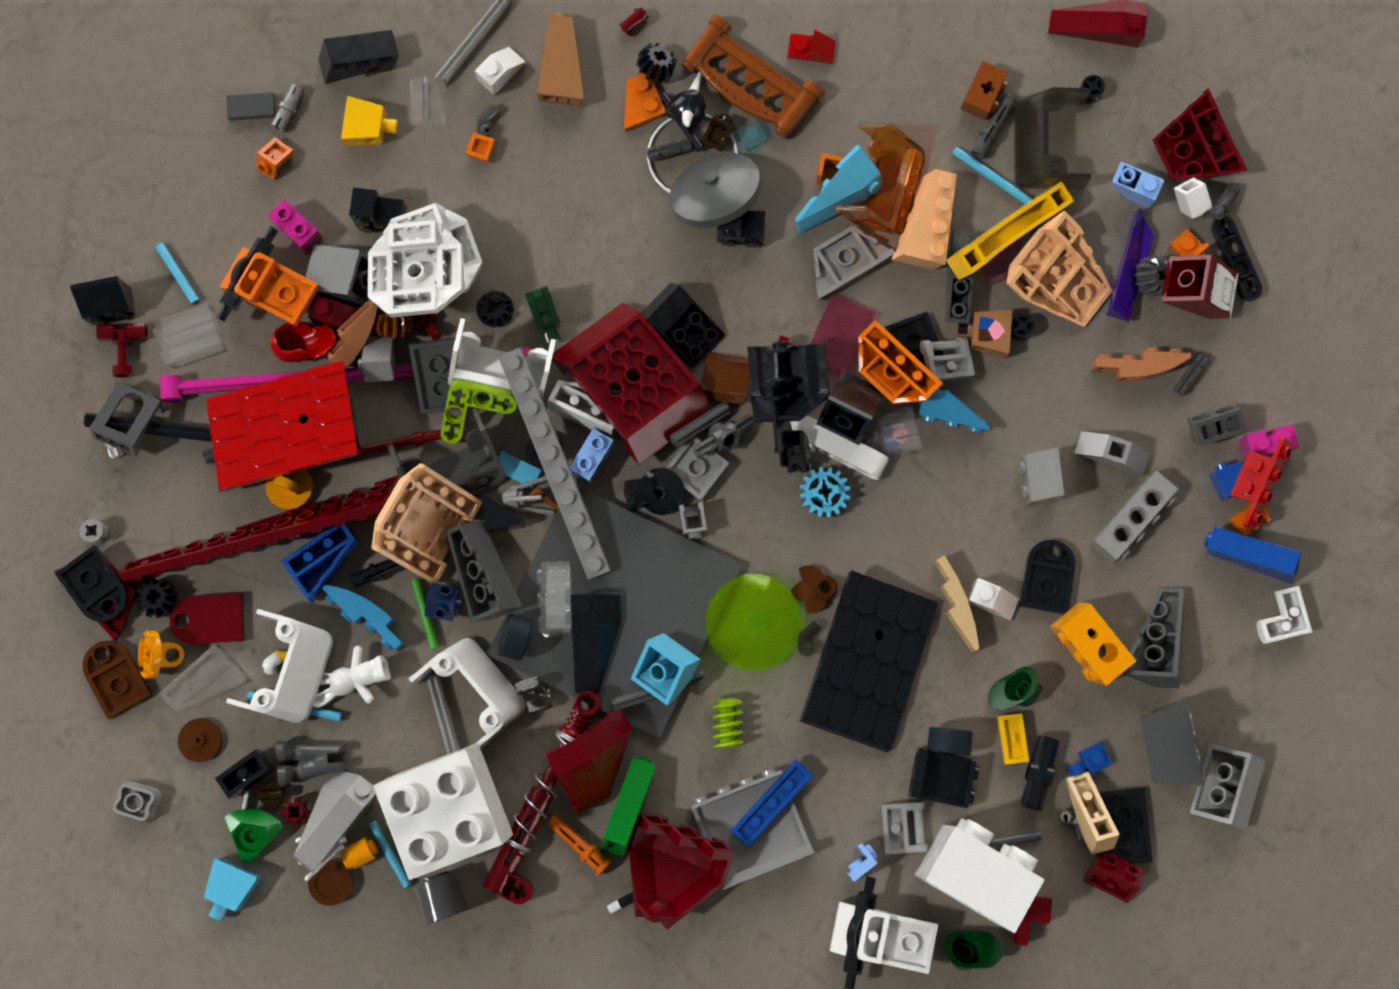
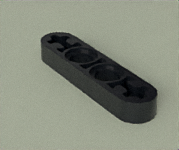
M1224 215L1222 220L1215 219L1213 221L1211 232L1228 267L1235 272L1237 263H1242L1247 267L1246 274H1238L1236 289L1241 299L1248 302L1254 301L1262 293V284L1231 217ZM1220 222L1222 225L1226 224L1228 226L1225 231L1218 229ZM1230 234H1232V236L1226 238L1225 240L1222 239L1225 237V235L1229 236ZM1228 242L1235 243L1238 247L1237 253H1229L1226 249V244ZM1248 276L1251 277L1247 282H1241V280L1246 279ZM1248 285L1250 288H1255L1253 295L1251 292L1247 293L1245 291V289L1248 288Z

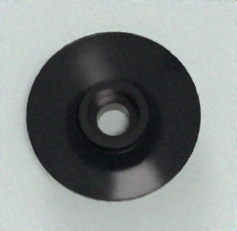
M655 468L642 477V479L650 478L652 480L655 493L658 488L663 491L662 497L656 494L657 500L655 502L643 504L648 511L657 515H667L676 511L679 505L683 503L685 487L682 479L674 471L667 468Z

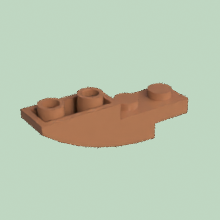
M1146 348L1145 351L1138 355V360L1136 356H1122V359L1113 358L1109 354H1101L1091 362V372L1114 373V382L1141 381L1176 369L1191 358V353H1184L1182 349H1170L1169 352H1161L1159 348Z

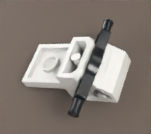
M866 876L864 890L859 891L856 905L840 901L838 903L829 951L846 956L843 971L847 972L844 985L846 989H854L856 976L862 974L864 961L929 974L938 924L875 909L877 895L873 894L876 878Z

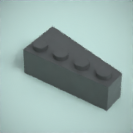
M483 521L463 523L447 530L446 533L471 623L494 619L522 607L521 601Z

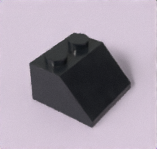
M118 276L70 285L82 319L91 325L104 324L106 320L111 319L116 321L126 320L129 318L128 316L136 315L131 287Z

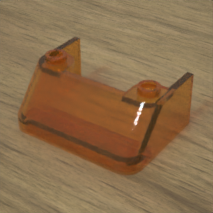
M890 122L860 123L859 128L871 136L868 151L871 158L877 162L876 167L881 173L883 184L876 194H872L866 202L857 201L853 206H836L835 210L856 225L888 234L901 235L905 230L906 220L913 207L925 164V152L921 146Z

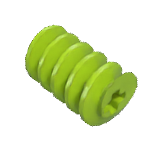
M735 698L712 699L719 702V704L712 707V710L719 712V714L712 717L713 720L719 722V724L713 726V729L720 731L719 734L713 736V739L720 741L713 748L737 747V745L744 743L743 739L737 738L744 731L736 728V726L743 723V720L736 718V716L743 713L742 710L736 709V706L742 704V701Z

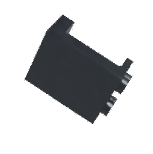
M917 748L908 796L968 808L969 804H973L975 790L972 789L973 780H977L979 775V766L976 765L977 760Z

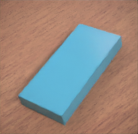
M504 451L499 455L506 476L521 484L538 479L542 472L541 469Z

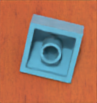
M662 633L647 640L631 680L668 706L691 681L701 659Z

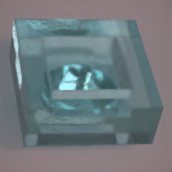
M757 120L736 130V134L747 152L767 142V137Z

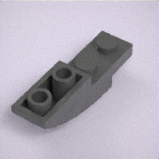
M953 230L949 257L974 241L977 232ZM949 265L946 285L945 322L969 324L973 273L958 280Z

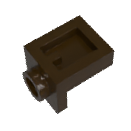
M716 114L712 117L701 141L722 152L737 124L732 122L733 118L727 114Z

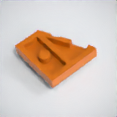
M640 74L627 80L624 118L625 131L666 115L663 103L651 78L646 79L645 74Z

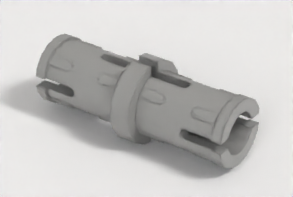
M291 84L284 101H280L278 105L280 109L271 123L273 128L277 130L280 128L279 131L281 132L285 131L292 114H296V106L305 92L299 86L296 88V85Z

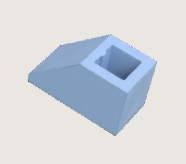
M1120 162L1111 184L1128 200L1150 208L1156 201L1164 179Z

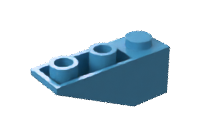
M940 387L927 401L920 402L918 412L919 415L923 416L922 419L926 421L936 422L937 419L946 421V425L959 427L962 424L969 426V430L982 433L983 429L988 431L990 429L989 424L949 389Z

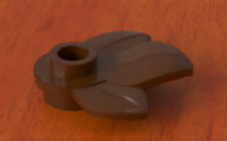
M802 566L799 568V572L803 581L798 582L791 589L790 594L795 599L806 602L807 613H816L825 607L827 600L836 595L838 586L832 577L824 576L819 568L815 566ZM823 584H828L830 586V591L823 592L821 590V586Z

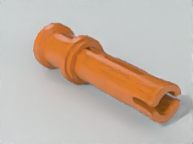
M558 813L546 824L580 855V861L582 863L586 862L596 872L595 875L597 877L613 861L601 854L595 844H589Z

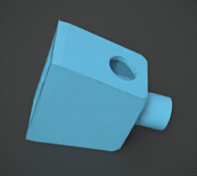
M215 858L204 894L205 899L214 902L209 916L223 921L228 909L234 912L241 910L262 879V876L223 858Z

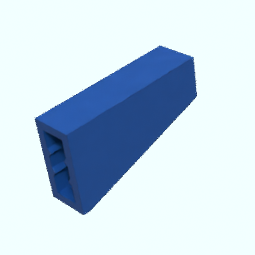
M1215 526L1212 533H1207L1204 546H1207V554L1290 584H1293L1300 563L1301 552Z

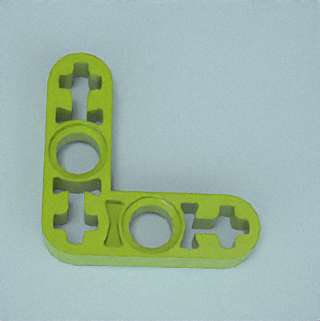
M463 379L454 380L448 391L441 438L449 444H455L461 440L468 406L502 414L513 413L517 408V403L512 391ZM458 388L462 389L460 400H456ZM480 392L487 393L490 399L481 401L478 399L477 394ZM497 396L496 403H493L494 397ZM505 399H509V405L504 404ZM456 407L462 411V414L454 416L449 410ZM451 423L456 424L454 435L449 434Z

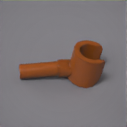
M535 488L529 493V496L541 495L545 503L556 510L559 509L558 504L550 499L540 488ZM534 500V502H535L536 504L541 501V500Z

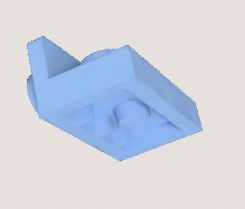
M861 843L856 846L865 859L857 858L848 866L850 871L846 874L852 882L858 880L877 864L875 858L878 855L869 844L864 846Z

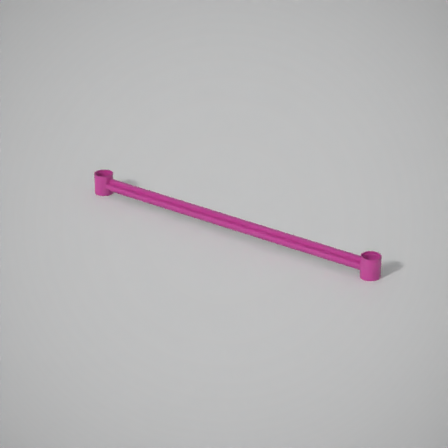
M522 348L524 355L527 357L528 352L533 350V348ZM412 363L395 364L394 378L414 377ZM358 367L345 369L347 382L365 381L364 375L359 373ZM299 372L182 381V377L179 375L160 376V400L162 402H179L183 400L182 395L237 391L240 388L276 380L280 377Z

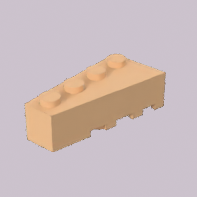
M935 169L923 176L914 200L915 204L908 215L905 230L899 238L898 248L891 260L931 270L946 264L957 174Z

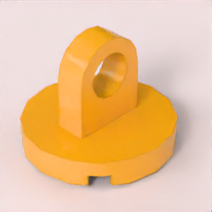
M305 469L268 479L265 485L266 494L270 501L280 509H297L306 505L311 499L314 491V482L309 471Z
M157 631L143 632L145 638H141L139 642L138 664L139 667H143L144 671H141L140 674L144 679L156 678L160 667H176L181 664L184 659V650L180 645L172 642H161ZM174 648L177 653L176 658L172 661H167L166 652Z

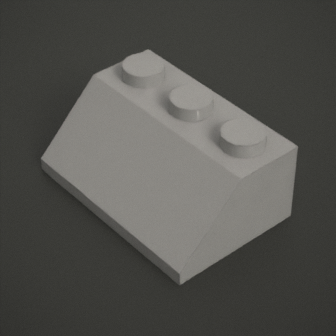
M1209 744L1202 768L1204 783L1201 786H1197L1189 813L1246 831L1266 760L1251 753Z

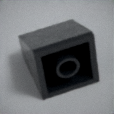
M843 370L816 424L859 445L884 395L872 384Z

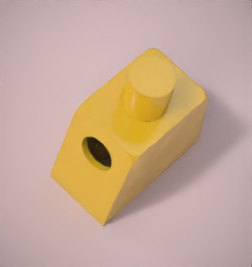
M347 96L341 139L345 146L380 145L383 143L384 132L397 133L398 120L387 119V113L382 105Z

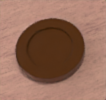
M202 718L186 723L178 736L180 752L185 758L193 762H206L213 759L219 753L223 743L220 728L211 720Z
M328 861L308 880L309 892L320 904L327 906L337 905L346 900L352 891V873L343 863Z

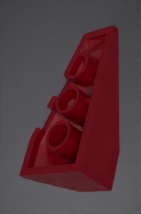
M1116 0L1055 9L1051 11L1048 33L1138 48L1145 37L1148 16L1146 4L1129 0Z

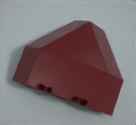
M621 707L613 712L611 710L606 711L607 716L573 741L556 750L552 748L545 752L551 767L577 814L610 797L632 730Z
M639 813L629 844L635 917H645L648 921L654 923L660 921L668 930L724 886L734 851L719 838L713 837L711 841L699 836V830L684 824L680 827L669 824V818L664 816Z

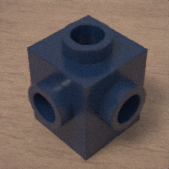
M431 583L426 596L425 616L453 621L456 612L460 613L463 599L459 598L460 588Z

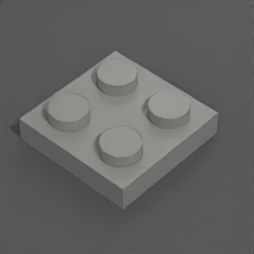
M694 436L685 442L666 468L677 473L683 481L685 490L701 502L729 466V462L714 451L701 458H697L693 452V447L701 443V441Z

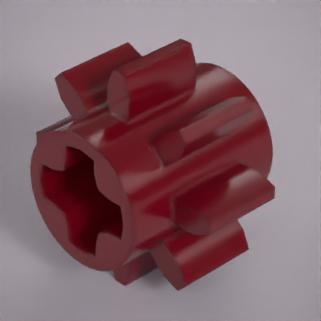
M296 796L294 803L289 800L285 801L287 807L285 810L280 811V813L285 814L287 817L284 823L293 821V826L298 827L299 821L303 823L308 822L306 817L312 813V810L307 808L308 800L301 803L300 797ZM293 807L301 808L299 810L300 816H293L295 812Z

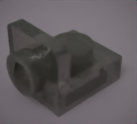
M538 676L515 683L516 692L527 701V708L530 714L552 707L549 686Z

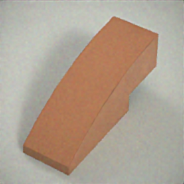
M370 299L337 330L341 339L334 345L333 349L327 352V356L332 363L343 360L346 369L363 348L372 329L377 312V306Z

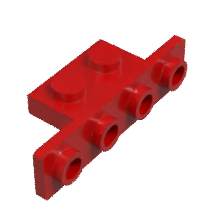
M1280 438L1272 458L1249 451L1230 494L1234 498L1252 504L1243 523L1248 530L1254 531L1256 526L1258 527L1263 519L1262 512L1265 505L1269 504L1272 499L1274 484L1282 476L1281 468L1285 460H1288L1291 456L1292 443L1287 438Z

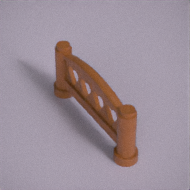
M713 14L708 21L709 26L683 59L682 66L690 73L697 70L700 71L707 82L728 102L751 116L776 125L775 132L780 137L786 139L787 136L792 134L815 101L819 102L825 94L824 90L808 79L801 87L791 81L788 77L729 37L727 34L732 29L731 25L721 16ZM727 54L726 71L724 73H718L716 68H711L708 65L710 60ZM746 67L745 83L743 86H736L734 81L727 79L729 73ZM764 80L762 99L757 100L753 97V94H748L745 91L746 87ZM783 94L782 110L779 113L773 112L772 107L764 105L766 99Z

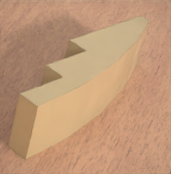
M943 555L934 564L947 582L940 587V590L953 607L945 612V614L971 652H975L979 649V643L970 605L956 573L945 555Z

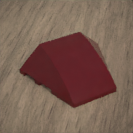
M1209 88L1153 139L1154 145L1172 182L1188 180L1193 177L1203 178L1248 171L1218 111Z

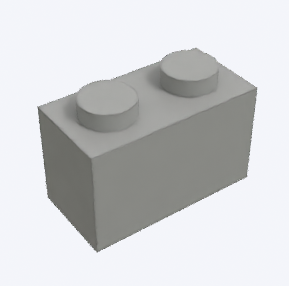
M379 335L368 336L360 351L361 359H358L359 373H363L365 382L394 380L397 355L394 338H385V336Z

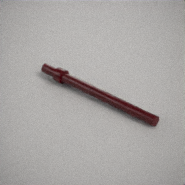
M441 430L426 433L419 431L407 437L358 446V455L356 456L389 450L388 446L391 444L394 449L410 445L415 447L425 445V442L442 439Z

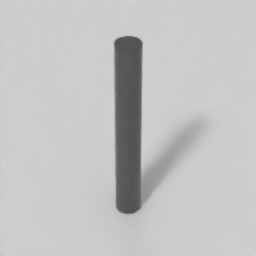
M1038 830L993 838L988 846L999 848L1003 844L1010 846L1042 840L1041 832Z

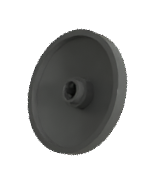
M737 153L714 154L691 164L677 177L670 191V203L676 216L685 224L702 228L723 225L740 217L753 206L762 189V178L757 165L750 158Z

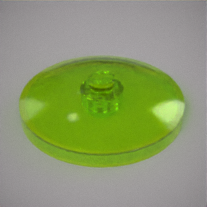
M745 574L727 581L713 594L706 609L705 630L711 647L725 662L740 669L762 670L780 663L791 653L800 635L801 614L794 596L781 582L766 575Z

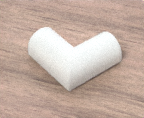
M1300 586L1275 591L1274 594L1280 615L1257 621L1258 635L1263 644L1313 632Z

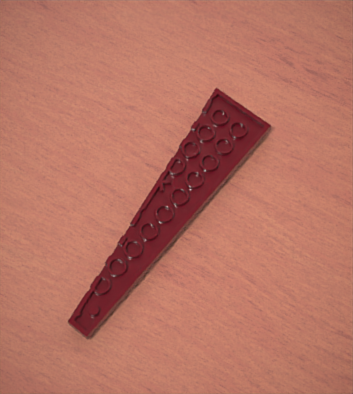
M396 475L375 482V486L365 491L361 487L353 489L351 493L343 498L339 494L329 497L322 505H319L318 502H313L297 509L288 510L236 527V531L226 536L223 535V532L215 534L205 543H202L200 539L186 545L183 550L175 547L128 562L121 569L119 575L122 581L130 579L138 581L149 574L160 575L168 571V569L175 567L183 569L189 566L190 563L198 561L199 563H205L216 556L228 557L234 554L235 551L242 549L250 551L261 544L273 545L283 538L295 539L303 535V533L310 531L317 533L332 525L340 527L354 519L358 521L366 520L371 515L382 511L400 477Z

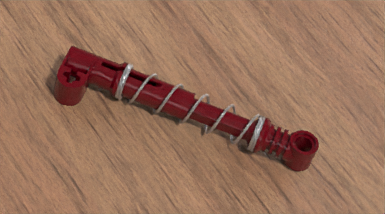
M584 691L577 696L572 707L574 712H570L571 718L567 717L566 719L569 722L560 726L556 732L557 738L561 741L558 748L585 733V730H589L587 725L592 724L590 719L594 720L601 706V700L596 693ZM587 696L592 697L595 701V705L591 710H585L582 707V700ZM550 764L545 772L535 773V778L539 785L538 787L532 786L530 792L524 794L526 800L520 812L514 815L515 822L511 828L513 836L502 845L482 885L487 890L518 905L530 900L534 893V886L530 880L516 872L523 858L529 855L531 842L537 840L535 834L542 821L547 819L546 813L553 799L558 798L552 791L558 778ZM537 774H543L541 781L537 777ZM528 821V822H530V823H529V825H528V827H527V829H526V828L524 827V825H525L526 822ZM522 829L525 830L523 836L520 835ZM516 848L513 857L511 858L510 862L507 863L506 861L512 849ZM513 878L517 879L514 887L518 888L523 885L526 894L519 897L517 896L518 891L516 889H513L510 895L506 893Z

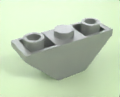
M1083 431L1080 433L1074 452L1075 455L1141 477L1144 474L1150 455L1133 442L1108 434Z

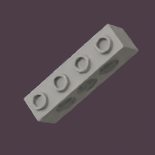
M1157 470L1154 471L1090 544L1110 562H1114L1117 559L1122 561L1131 551L1128 548L1133 541L1135 543L1139 542L1146 534L1143 529L1148 524L1152 526L1160 518L1161 514L1158 512L1162 507L1168 508L1176 499L1174 494L1178 488ZM1147 495H1152L1156 499L1155 506H1150L1147 503ZM1132 512L1140 515V524H1136L1131 520ZM1117 530L1125 533L1126 539L1124 542L1116 538Z

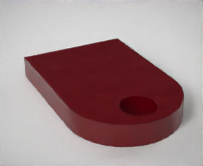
M243 594L190 596L180 600L170 614V627L173 634L182 642L193 645L244 642ZM185 614L189 618L188 625L180 628L177 625V619L180 615Z

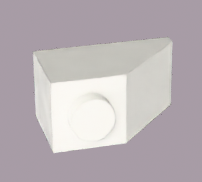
M510 47L491 54L475 70L477 80L495 95L526 62Z
M978 578L974 581L967 599L970 605L1011 621L1020 598L1000 586Z

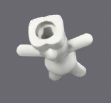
M355 646L351 669L341 667L332 673H323L319 686L330 684V687L316 695L313 707H324L337 696H345L352 693L355 688L366 703H372L374 697L366 685L391 679L386 658L379 655L370 661L361 663L363 649L361 646Z

